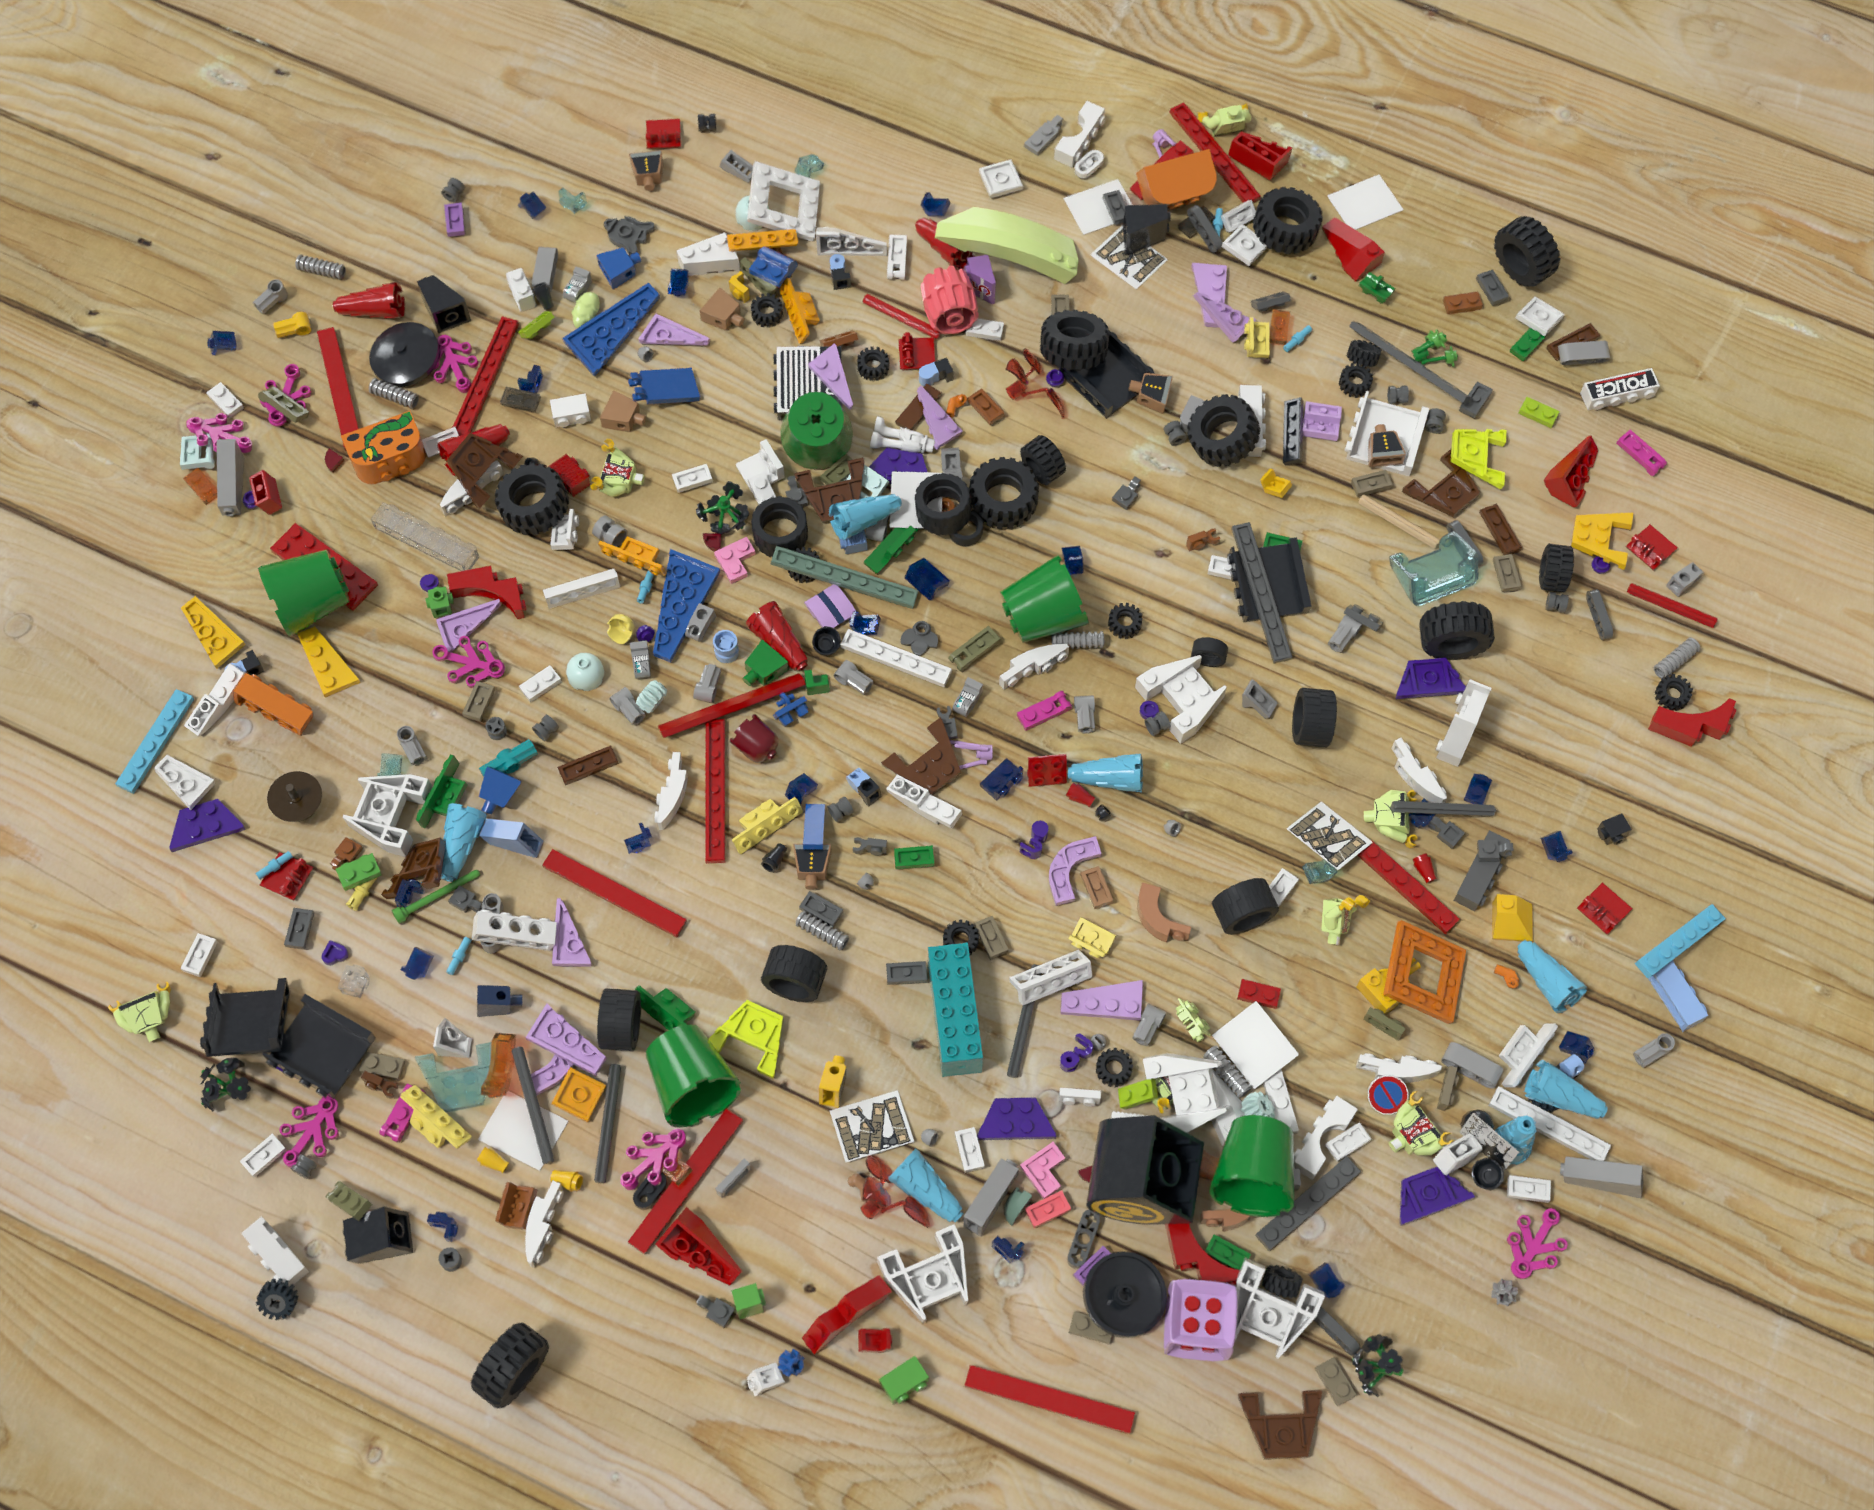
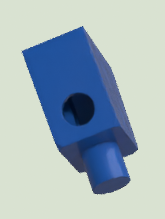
M624 248L596 255L598 266L612 289L633 278L636 275L634 265L642 262L638 252L628 256Z
M487 766L479 797L486 800L481 810L492 815L496 805L504 808L519 787L521 780Z

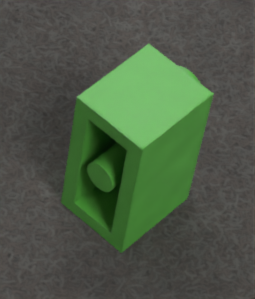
M756 1283L731 1290L739 1320L764 1313L762 1306L766 1305L762 1288L757 1289Z
M913 1356L879 1379L880 1385L892 1404L905 1402L909 1398L910 1393L915 1390L920 1392L928 1386L927 1382L929 1381L927 1373L916 1356Z

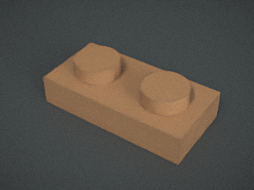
M1099 866L1080 873L1094 909L1113 903L1112 896Z

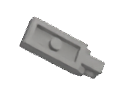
M1057 115L1052 121L1048 120L1024 143V147L1038 156L1059 135L1063 118Z

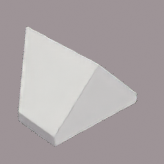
M444 1018L436 1028L433 1048L438 1056L469 1058L472 1038L467 1037L450 1021Z

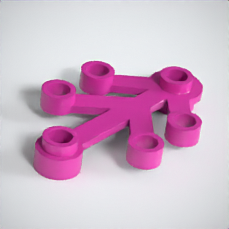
M441 335L437 338L440 345L439 360L443 353H445L446 358L440 370L434 373V378L436 382L443 383L451 366L457 378V389L461 393H467L471 383L468 378L463 376L458 363L475 368L479 362L475 356L464 357L453 354L451 349L462 351L463 354H470L472 352L470 343H456L452 341L450 336ZM438 360V363H437V365H436V367H435L434 369H437V368L439 367V365H440L439 360Z
M295 364L287 365L284 369L287 379L282 392L294 401L301 397H310L312 392L310 387L306 385L290 394L294 381L300 376V370ZM268 380L265 383L266 390L270 385H274L277 388L273 380ZM260 401L261 405L267 408L270 413L268 420L271 425L278 427L286 423L287 417L276 410L269 403ZM297 401L299 405H303V408L307 409L304 401Z
M218 413L216 418L203 420L199 417H192L186 422L189 431L196 434L197 444L200 446L208 444V436L203 434L204 431L209 433L215 452H217V440H220L219 438L236 439L242 453H248L252 450V441L248 437L238 438L226 433L242 431L243 422L237 419L232 421V424L225 425L227 423V415ZM219 424L223 426L211 427L210 425Z
M467 636L459 638V645L465 649L469 657L448 652L447 648L443 645H437L433 648L432 654L435 660L440 662L450 660L465 665L448 673L447 677L451 683L458 682L459 677L477 668L483 669V671L475 676L470 675L466 678V684L469 688H474L476 681L480 682L489 676L499 678L505 672L504 663L494 659L486 641L478 642L477 649L480 653H483L487 662L479 660ZM463 640L468 641L466 645H463L461 642ZM481 645H486V648L484 650H481L479 647ZM443 652L444 656L438 657L437 654ZM493 667L499 668L497 672L492 671ZM452 674L457 675L455 679L450 678ZM474 679L475 683L469 684L468 681Z
M327 1096L322 1098L318 1105L306 1108L294 1107L292 1116L296 1120H302L308 1115H317L311 1121L295 1125L288 1123L281 1125L279 1131L284 1137H290L294 1133L305 1131L294 1148L283 1155V1162L287 1167L291 1168L292 1165L297 1163L299 1154L312 1136L315 1143L313 1153L317 1157L326 1155L327 1149L323 1143L320 1124L326 1119L327 1129L325 1130V1135L328 1139L335 1140L339 1136L334 1120V1114L338 1110V1102L335 1098L332 1099ZM325 1104H331L328 1109H324ZM298 1110L302 1111L300 1116H295ZM285 1128H290L288 1133H283ZM331 1130H335L333 1136H329ZM322 1147L323 1151L321 1153H317V1149ZM294 1155V1159L288 1161V1157Z
M674 1129L668 1135H653L651 1132L643 1134L642 1141L647 1146H651L654 1143H664L659 1148L638 1149L634 1145L629 1146L626 1150V1155L631 1160L642 1157L648 1158L632 1172L622 1174L620 1180L622 1186L626 1190L635 1189L639 1184L638 1177L652 1165L653 1170L647 1176L652 1185H657L662 1180V1164L668 1171L675 1170L678 1165L676 1161L678 1150L686 1143V1134L683 1130ZM670 1150L669 1157L663 1162L664 1154Z
M1550 1208L1542 1214L1543 1224L1534 1239L1529 1228L1530 1218L1526 1215H1521L1517 1219V1225L1521 1229L1527 1251L1522 1256L1518 1244L1521 1237L1518 1233L1511 1232L1507 1236V1242L1511 1246L1514 1256L1511 1271L1515 1277L1526 1279L1533 1270L1553 1269L1556 1267L1558 1261L1553 1255H1549L1540 1261L1531 1262L1534 1255L1553 1251L1563 1252L1567 1248V1241L1563 1238H1558L1555 1242L1541 1245L1550 1227L1555 1226L1560 1220V1214L1557 1210ZM1549 1213L1555 1215L1554 1220L1549 1218ZM1520 1219H1525L1527 1225H1522ZM1510 1236H1515L1517 1242H1512ZM1557 1242H1562L1564 1248H1559ZM1547 1259L1553 1260L1554 1265H1549ZM1520 1264L1525 1266V1271L1519 1269Z

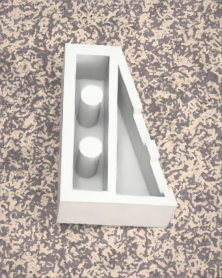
M726 233L676 250L678 263L685 276L703 275L713 271H718V273H724L723 271L725 270L740 271L739 258L735 251L730 252L728 249Z
M262 1216L241 1233L250 1243L248 1248L255 1256L259 1254L263 1259L260 1261L267 1271L272 1269L276 1274L273 1276V1278H276V1282L279 1278H282L283 1283L288 1280L290 1281L288 1285L291 1286L309 1273L306 1267Z

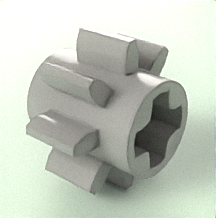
M1501 1278V1281L1498 1283H1493L1491 1297L1497 1299V1304L1508 1306L1512 1301L1516 1302L1518 1287H1513L1512 1280L1508 1281Z

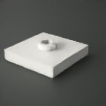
M1012 160L979 168V174L990 199L1023 190V185Z
M1243 224L1222 244L1225 250L1248 266L1267 249L1266 244H1262L1255 233Z
M1534 297L1517 313L1515 319L1546 336L1563 319L1565 314L1539 298Z

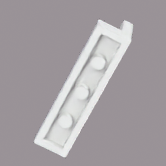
M611 569L544 589L543 593L548 608L551 609L620 588L615 569Z
M1077 950L1009 977L1010 983L1018 990L1019 1002L1025 1005L1092 978L1091 961L1080 950ZM1076 958H1079V959H1080L1079 961H1076V962L1071 961V960L1076 959ZM1039 973H1046L1042 976L1036 975ZM1021 980H1028L1022 984L1019 983Z

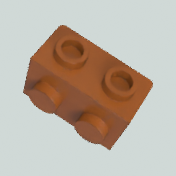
M507 1182L495 1221L506 1228L526 1230L529 1214L538 1190L534 1187L517 1186Z

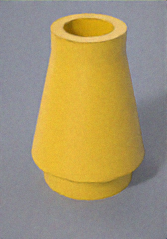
M486 1146L477 1159L481 1166L504 1173L509 1165V1162L502 1158L493 1148L490 1147L489 1149Z
M553 1170L550 1181L558 1182L563 1188L573 1192L579 1191L581 1188L583 1176L574 1171Z

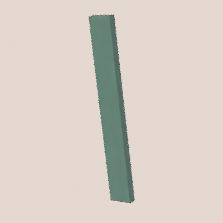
M776 546L770 564L913 609L918 590Z

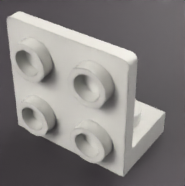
M767 439L760 442L761 450H759V453L736 463L738 471L750 490L748 479L765 472L770 485L784 478L783 465Z

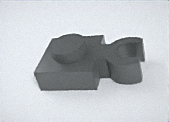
M947 706L948 711L946 714L941 713L940 707L937 708V715L939 718L941 717L949 739L958 738L955 718L949 719L952 714L950 706Z

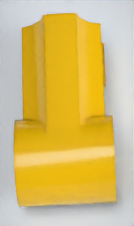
M297 312L290 319L273 323L277 338L292 334L305 336L311 332L308 314L305 312Z

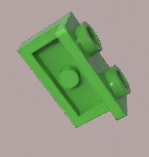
M373 853L363 855L355 861L344 863L339 868H336L345 891L382 876Z

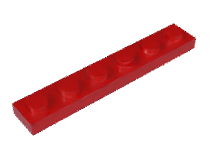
M1374 842L1358 854L1360 859L1445 935L1459 922L1460 919Z

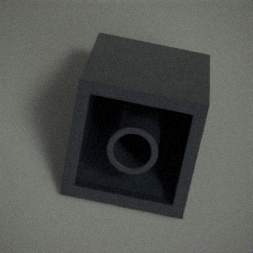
M1167 204L1125 205L1123 219L1125 255L1133 254L1165 241L1166 233H1169V222H1171V212L1167 211Z
M436 276L424 277L417 281L423 302L438 334L471 321L465 299Z
M381 1207L366 1212L359 1221L353 1217L343 1220L345 1255L349 1262L361 1264L413 1253L409 1212Z

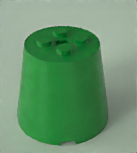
M809 392L796 399L783 419L780 436L786 454L796 464L812 470L827 469L848 453L852 444L853 428L848 415L832 396L823 392ZM813 419H819V424L817 422L813 424Z
M327 550L262 565L258 568L269 600L274 599L278 608L275 613L289 637L350 602L347 594L350 591L343 580V573L338 568L335 558H331Z
M1059 555L1000 591L1004 602L1002 603L1003 611L1006 617L1010 616L1011 620L1009 621L1013 633L1018 634L1022 643L1089 624L1086 612H1082L1080 609V605L1083 603L1065 564H1060L1062 560Z
M682 1025L668 1030L657 1037L646 1050V1059L665 1119L673 1127L694 1126L699 1124V1120L710 1116L712 1119L727 1109L741 1092V1083L738 1077L700 1027L696 1025Z
M1245 1115L1233 1120L1210 1185V1195L1213 1200L1219 1205L1225 1203L1231 1206V1211L1255 1217L1280 1216L1281 1211H1291L1294 1206V1135L1292 1129L1282 1121L1261 1115Z

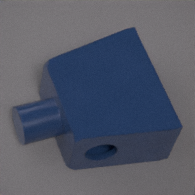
M477 985V1017L510 1014V1006H522V994H510L509 986Z

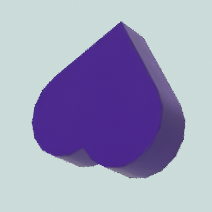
M330 940L321 957L323 962L330 966L334 965L337 961H345L349 954L346 947Z

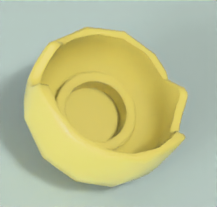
M615 614L607 623L609 625L608 636L618 644H625L635 633L633 621L624 614Z

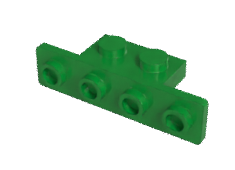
M911 525L908 528H894L864 560V564L875 574H878L893 557L897 558L903 551L901 548L905 544L908 546L914 540V534L920 528H913Z
M450 754L444 762L441 773L436 777L432 790L427 794L423 807L417 813L416 821L422 828L427 827L434 813L446 816L448 805L452 803L458 804L468 786L465 781L453 778L460 764L454 755Z
M640 985L635 988V990L640 992L641 1008L667 1030L687 1025L686 1023L696 1013L667 988L654 997Z

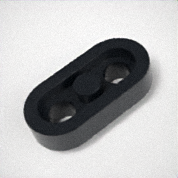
M662 1172L660 1185H652L646 1177L635 1191L633 1201L637 1208L641 1210L649 1209L665 1190L667 1179ZM642 1197L648 1198L645 1203H642L640 1200Z

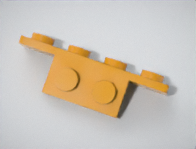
M795 229L727 235L730 252L758 250L764 246L778 248L798 245Z
M786 278L779 288L780 294L782 295L798 343L803 344L810 334L807 324L817 325L820 320L810 293L794 291L791 279Z
M628 536L620 548L603 541L598 543L601 552L606 556L611 557L613 555L624 563L628 561L633 563L635 567L639 569L645 568L657 576L659 574L662 576L666 575L664 567L655 563L660 553L656 547Z

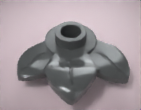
M918 621L914 624L913 628L903 632L900 643L901 645H911L912 652L920 656L926 652L928 646L932 648L937 647L938 637L931 631V627L927 622Z

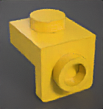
M740 271L730 278L729 288L736 299L746 303L750 299L749 289L743 285L745 282L744 273Z
M1271 468L1260 480L1265 493L1280 498L1292 487L1290 480L1277 477L1274 469Z

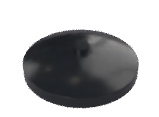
M415 322L399 323L386 329L377 337L370 350V366L376 377L383 382L397 387L411 386L425 379L434 370L440 357V345L434 333L425 325Z
M1115 1252L1101 1258L1089 1270L1083 1285V1300L1088 1315L1101 1330L1115 1337L1133 1338L1148 1332L1159 1322L1165 1311L1167 1292L1160 1272L1148 1259L1132 1252Z

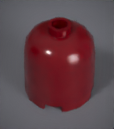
M753 714L751 721L746 719L735 730L736 737L734 739L730 738V743L753 762L761 763L767 759L770 761L777 754L775 750L779 743L778 736L756 714Z

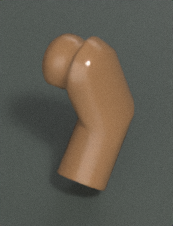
M859 1174L850 1176L848 1184L860 1190L861 1202L871 1201L869 1182Z

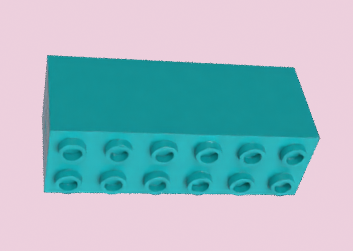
M968 943L928 947V969L942 1077L982 1073L983 1054Z

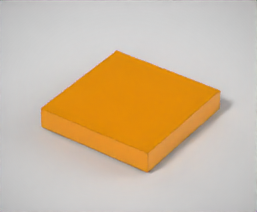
M570 1067L551 1105L588 1122L606 1085Z

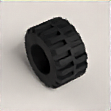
M1038 435L1020 449L1021 459L1025 463V467L1029 466L1033 470V473L1037 476V481L1042 485L1050 484L1066 472L1065 460L1060 450L1047 437Z
M1547 544L1542 554L1539 571V584L1542 590L1566 592L1570 585L1574 568V551L1572 546Z

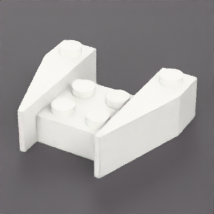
M1200 655L1153 667L1136 678L1135 688L1145 701L1162 692L1180 714L1171 720V727L1169 728L1180 744L1198 732L1224 698L1227 688L1224 685L1214 692L1197 672L1196 669L1200 667L1202 658Z
M1469 680L1463 694H1458L1455 703L1458 704L1456 712H1459V715L1455 714L1444 740H1439L1436 751H1439L1437 759L1458 767L1491 691L1490 687Z
M411 774L358 778L359 783L364 789L363 795L354 817L343 815V819L350 828L388 853L406 857L413 839L407 830L395 827L406 800L424 805L427 794L433 788L431 782L427 778Z
M1170 1053L1149 1056L1143 1059L1147 1079L1169 1076L1176 1114L1159 1118L1188 1133L1231 1108V1105L1219 1107L1212 1068L1222 1065L1221 1061Z
M955 1224L935 1232L934 1237L941 1251L940 1254L912 1266L904 1267L897 1249L877 1257V1263L887 1284L922 1323L926 1322L923 1312L925 1308L957 1294L960 1295L964 1305L968 1302L963 1242Z
M1245 1258L1237 1276L1235 1339L1240 1329L1274 1343L1278 1345L1275 1356L1279 1359L1317 1316L1325 1294L1316 1288L1304 1284L1298 1300L1294 1304L1258 1288L1265 1271V1266Z

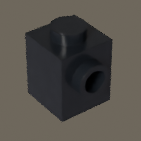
M1622 813L1602 821L1597 828L1600 839L1604 840L1606 845L1611 843L1616 845L1622 842L1632 830Z

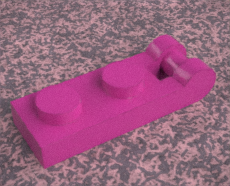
M1632 430L1626 432L1616 443L1640 463L1651 476L1657 474L1659 469L1667 465L1666 460Z
M1059 691L1054 696L1017 712V717L1025 731L1068 712L1073 706L1070 701L1066 700L1064 691ZM1059 702L1061 706L1056 707L1055 704Z
M406 1084L402 1093L412 1087V1085ZM401 1097L397 1100L389 1117L379 1131L380 1135L384 1137L389 1136L397 1143L400 1142L406 1132L414 1110ZM393 1125L399 1126L398 1129H392Z

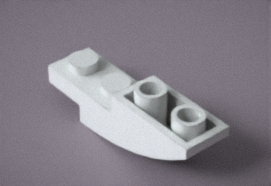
M497 460L493 462L476 482L480 488L483 489L485 485L498 480L504 475L500 463ZM457 480L443 497L440 506L444 516L456 512L457 509L465 504H470L472 500L460 481Z
M1067 644L1047 645L1018 655L1010 660V669L1000 675L999 685L1004 690L1007 687H1013L1022 677L1029 676L1033 670L1038 675L1042 672H1048L1054 664L1063 662L1068 657L1069 646Z
M229 663L210 694H204L184 726L197 736L205 733L233 703V691L245 673Z
M1402 738L1395 740L1391 749L1398 758L1395 769L1416 793L1429 802L1445 803L1447 794L1445 789L1439 786L1435 773L1430 771L1428 766L1420 769V763L1412 756L1409 745L1404 743Z
M673 752L672 759L668 761V770H671L670 776H667L666 787H661V794H657L659 811H655V823H658L659 830H664L671 822L685 795L688 776L686 770H681V752Z
M896 775L886 789L904 805L935 824L941 823L952 829L962 815L960 809L930 795L927 789L899 775Z
M1360 1054L1356 1064L1358 1069L1375 1072V1079L1382 1075H1394L1404 1083L1430 1079L1438 1076L1442 1069V1066L1437 1065L1434 1061L1426 1060L1424 1062L1417 1060L1414 1056H1402L1399 1062L1395 1063L1393 1059H1378L1372 1054Z
M555 1181L552 1182L544 1199L536 1196L529 1214L525 1247L527 1262L533 1268L536 1263H540L544 1255L542 1250L545 1244H549L552 1239V1228L547 1224V1221L550 1222L555 1213L553 1209L556 1203H560L564 1195L563 1187Z

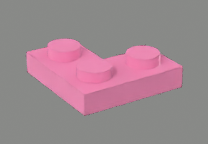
M747 537L714 552L715 558L731 584L748 576L741 561L756 554Z
M1052 1142L1020 1164V1168L1043 1199L1061 1188V1185L1050 1170L1062 1163L1065 1157L1055 1143Z

